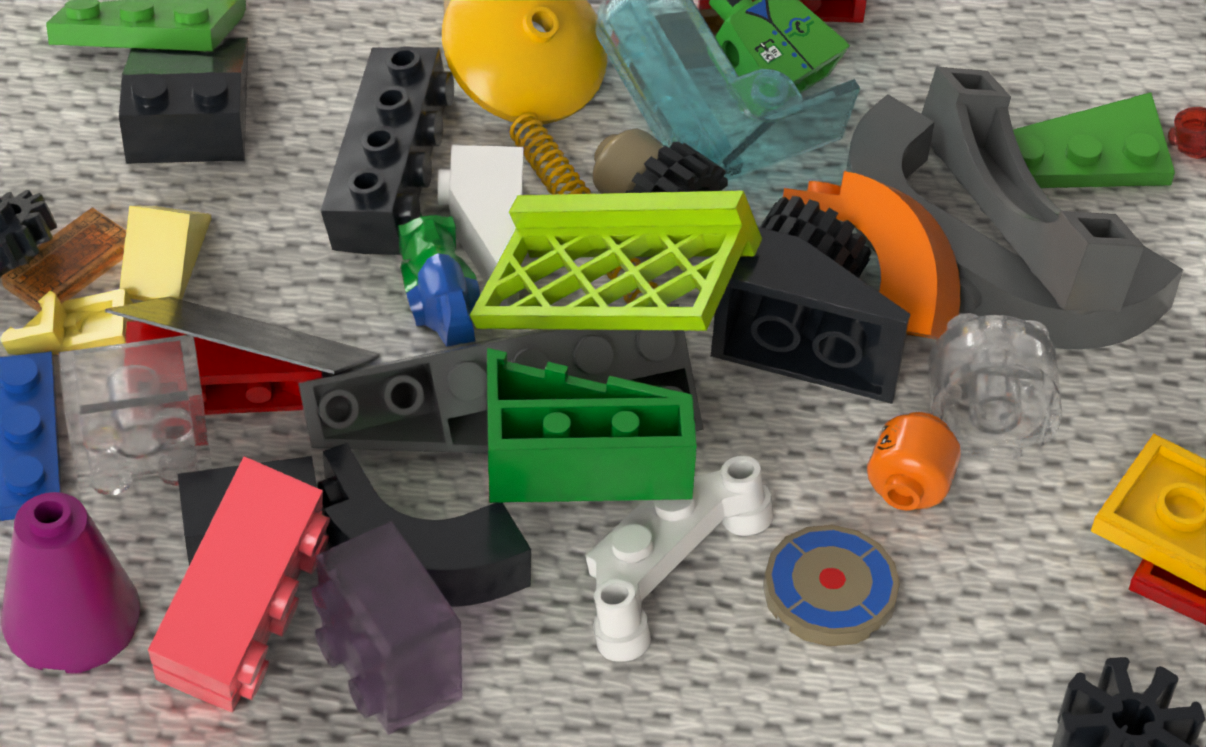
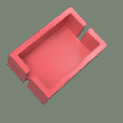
M243 457L148 648L157 681L232 713L241 696L253 700L269 666V661L265 660L269 647L266 644L271 633L281 637L285 634L298 606L299 598L295 594L299 586L297 579L301 570L313 574L326 548L329 536L325 535V531L330 518L322 515L323 490L250 458Z

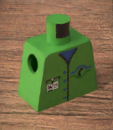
M799 0L709 1V5L725 21L709 46L710 55L756 123L830 75L850 47L839 34Z

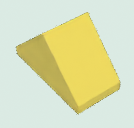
M129 206L119 289L125 288L130 299L148 301L168 296L182 300L211 222V214L158 206Z

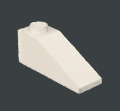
M452 145L450 169H439L438 205H449L450 217L453 216L456 225V237L484 282L487 283L516 229L509 210L517 195H523L524 147ZM520 291L503 300L500 306H510L519 301Z

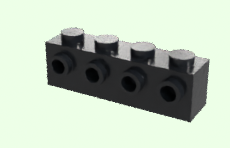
M372 47L321 208V214L332 250L358 254L401 255L398 225H404L420 217L419 197L422 188L429 187L432 178L431 154L433 147L440 146L443 139V111L445 106L452 105L454 99L453 75L450 71H444L439 47Z

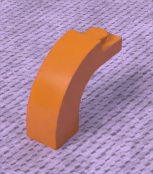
M847 171L843 173L841 186L826 182L809 181L807 191L784 188L783 197H786L788 200L792 196L801 197L805 205L809 199L819 202L820 210L826 212L828 208L838 212L836 219L841 222L849 220L856 229L860 230L869 239L876 251L880 264L881 282L879 293L910 313L907 335L954 343L960 309L959 271L955 255L944 231L934 217L920 203L893 187L872 178Z

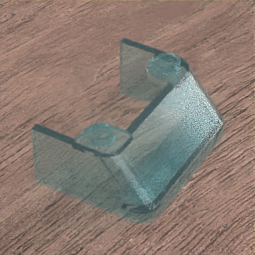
M604 0L598 10L595 25L596 36L655 138L669 148L672 142L686 143L726 171L724 177L728 181L843 138L860 90L855 79L803 98L793 81L779 71L760 69L738 76L693 0Z

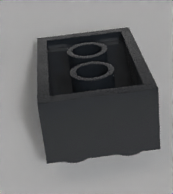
M248 37L224 38L213 52L131 48L122 73L119 122L126 164L245 161Z
M758 227L762 241L755 256H740L716 309L711 357L892 404L896 394L910 313L802 238Z

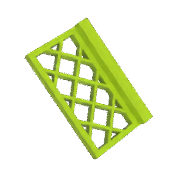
M744 191L517 195L509 210L516 229L473 307L470 317L476 329L707 331L740 256H755L762 237ZM527 253L530 258H538L528 265L521 267ZM595 257L579 267L574 263V260L578 258ZM635 257H652L636 267L630 261ZM692 257H710L696 266H693L688 261ZM619 266L625 271L624 274L597 289L591 285L592 281ZM676 266L683 271L682 274L655 289L648 283ZM562 267H565L569 272L540 289L534 284ZM524 288L530 294L510 306H500L503 300ZM580 288L586 294L567 306H550ZM637 288L643 293V296L623 307L608 306ZM695 288L700 291L693 307H667V304Z

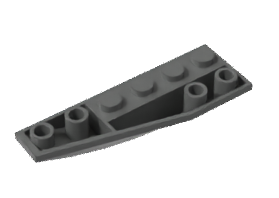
M667 304V307H679V304ZM538 329L298 383L312 448H333L348 443L351 449L488 454L487 348L507 352L508 362L545 370L547 362L568 366L569 376L606 384L609 376L692 394L695 431L704 430L684 330Z

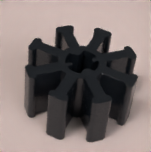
M1126 657L1108 658L1105 661L1097 687L1088 682L1086 675L1082 672L1077 673L1068 683L1057 718L1059 725L1052 747H1199L1196 745V742L1205 722V716L1199 702H1192L1190 707L1168 708L1179 678L1162 666L1157 667L1151 684L1143 694L1133 692L1127 672L1130 663L1129 659Z

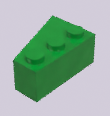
M487 348L489 503L693 499L697 444L692 394L609 376L606 384L569 376L568 366L547 362L545 370L508 362L507 352Z

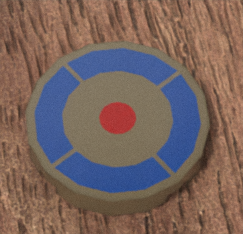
M836 525L806 527L786 536L770 553L763 582L767 607L776 620L778 615L783 623L790 626L789 631L802 640L829 647L857 644L870 638L871 633L878 630L882 625L884 627L893 616L900 586L895 562L881 544L858 530Z

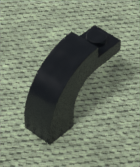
M348 443L323 451L325 479L317 482V488L323 490L322 505L325 509V516L330 518L326 529V534L329 536L327 546L340 564L365 585L386 596L404 602L434 607H459L490 602L531 586V548L503 503H494L450 519L426 520L414 518L396 511L378 496Z

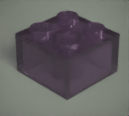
M392 521L316 555L318 586L312 588L311 592L322 621V627L315 630L316 639L328 664L331 667L342 664L352 678L348 680L349 691L358 711L364 718L367 719L376 715L387 734L390 735L462 699L461 621Z

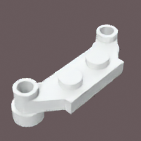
M736 456L727 460L719 471L694 476L693 499L643 500L586 555L589 575L596 578L594 600L597 615L593 621V630L597 648L606 659L615 662H626L640 657L647 651L651 643V635L647 615L641 608L642 600L721 521L728 531L740 536L755 535L770 526L774 517L771 493L768 487L763 484L761 466L756 459L749 456Z

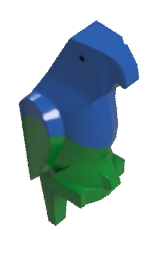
M420 212L419 218L413 219L404 225H398L399 248L404 260L401 262L400 269L416 326H427L436 331L446 347L475 342L470 313L480 296V289L474 272L461 257L455 254L456 225L453 216H422Z

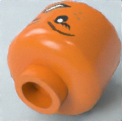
M912 412L896 416L885 423L878 435L867 464L868 480L875 491L894 508L905 511L931 508L940 504L951 488L961 460L960 443L948 425L939 417L930 413Z

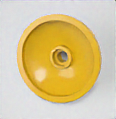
M450 0L445 11L442 23V46L448 67L464 92L475 103L497 117L514 122L518 116L532 112L538 116V120L543 125L560 121L582 109L594 97L601 86L607 67V42L601 22L587 0ZM532 21L541 25L545 32L535 29ZM526 117L518 122V124H524L533 119Z

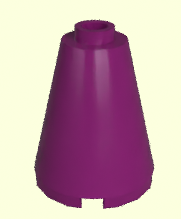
M50 492L35 496L21 506L14 520L1 610V628L4 638L13 654L29 667L39 670L47 668L65 670L66 673H82L108 663L129 645L134 635L140 615L138 592L91 516L77 498L60 492Z

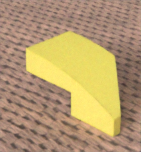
M125 288L66 300L62 304L54 292L48 291L38 301L42 310L21 329L15 330L9 327L1 336V343L7 353L13 355L51 351L52 355L126 352L127 321L133 320L106 313L105 309L133 303Z

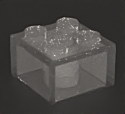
M183 335L58 352L64 414L80 494L98 492L103 495H116L126 491L129 487L162 482L168 485L179 486L178 473L212 469L194 336Z

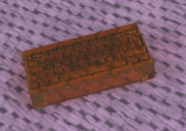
M92 207L54 234L51 241L39 245L38 249L40 252L28 264L20 265L2 275L3 287L37 312L42 310L38 301L48 291L54 292L62 304L123 260L126 230Z

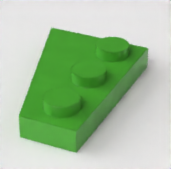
M70 0L46 22L49 45L213 52L243 18L246 10V0H119L99 2L98 0Z
M1151 92L1013 129L1022 157L1040 188L1172 185L1175 170Z

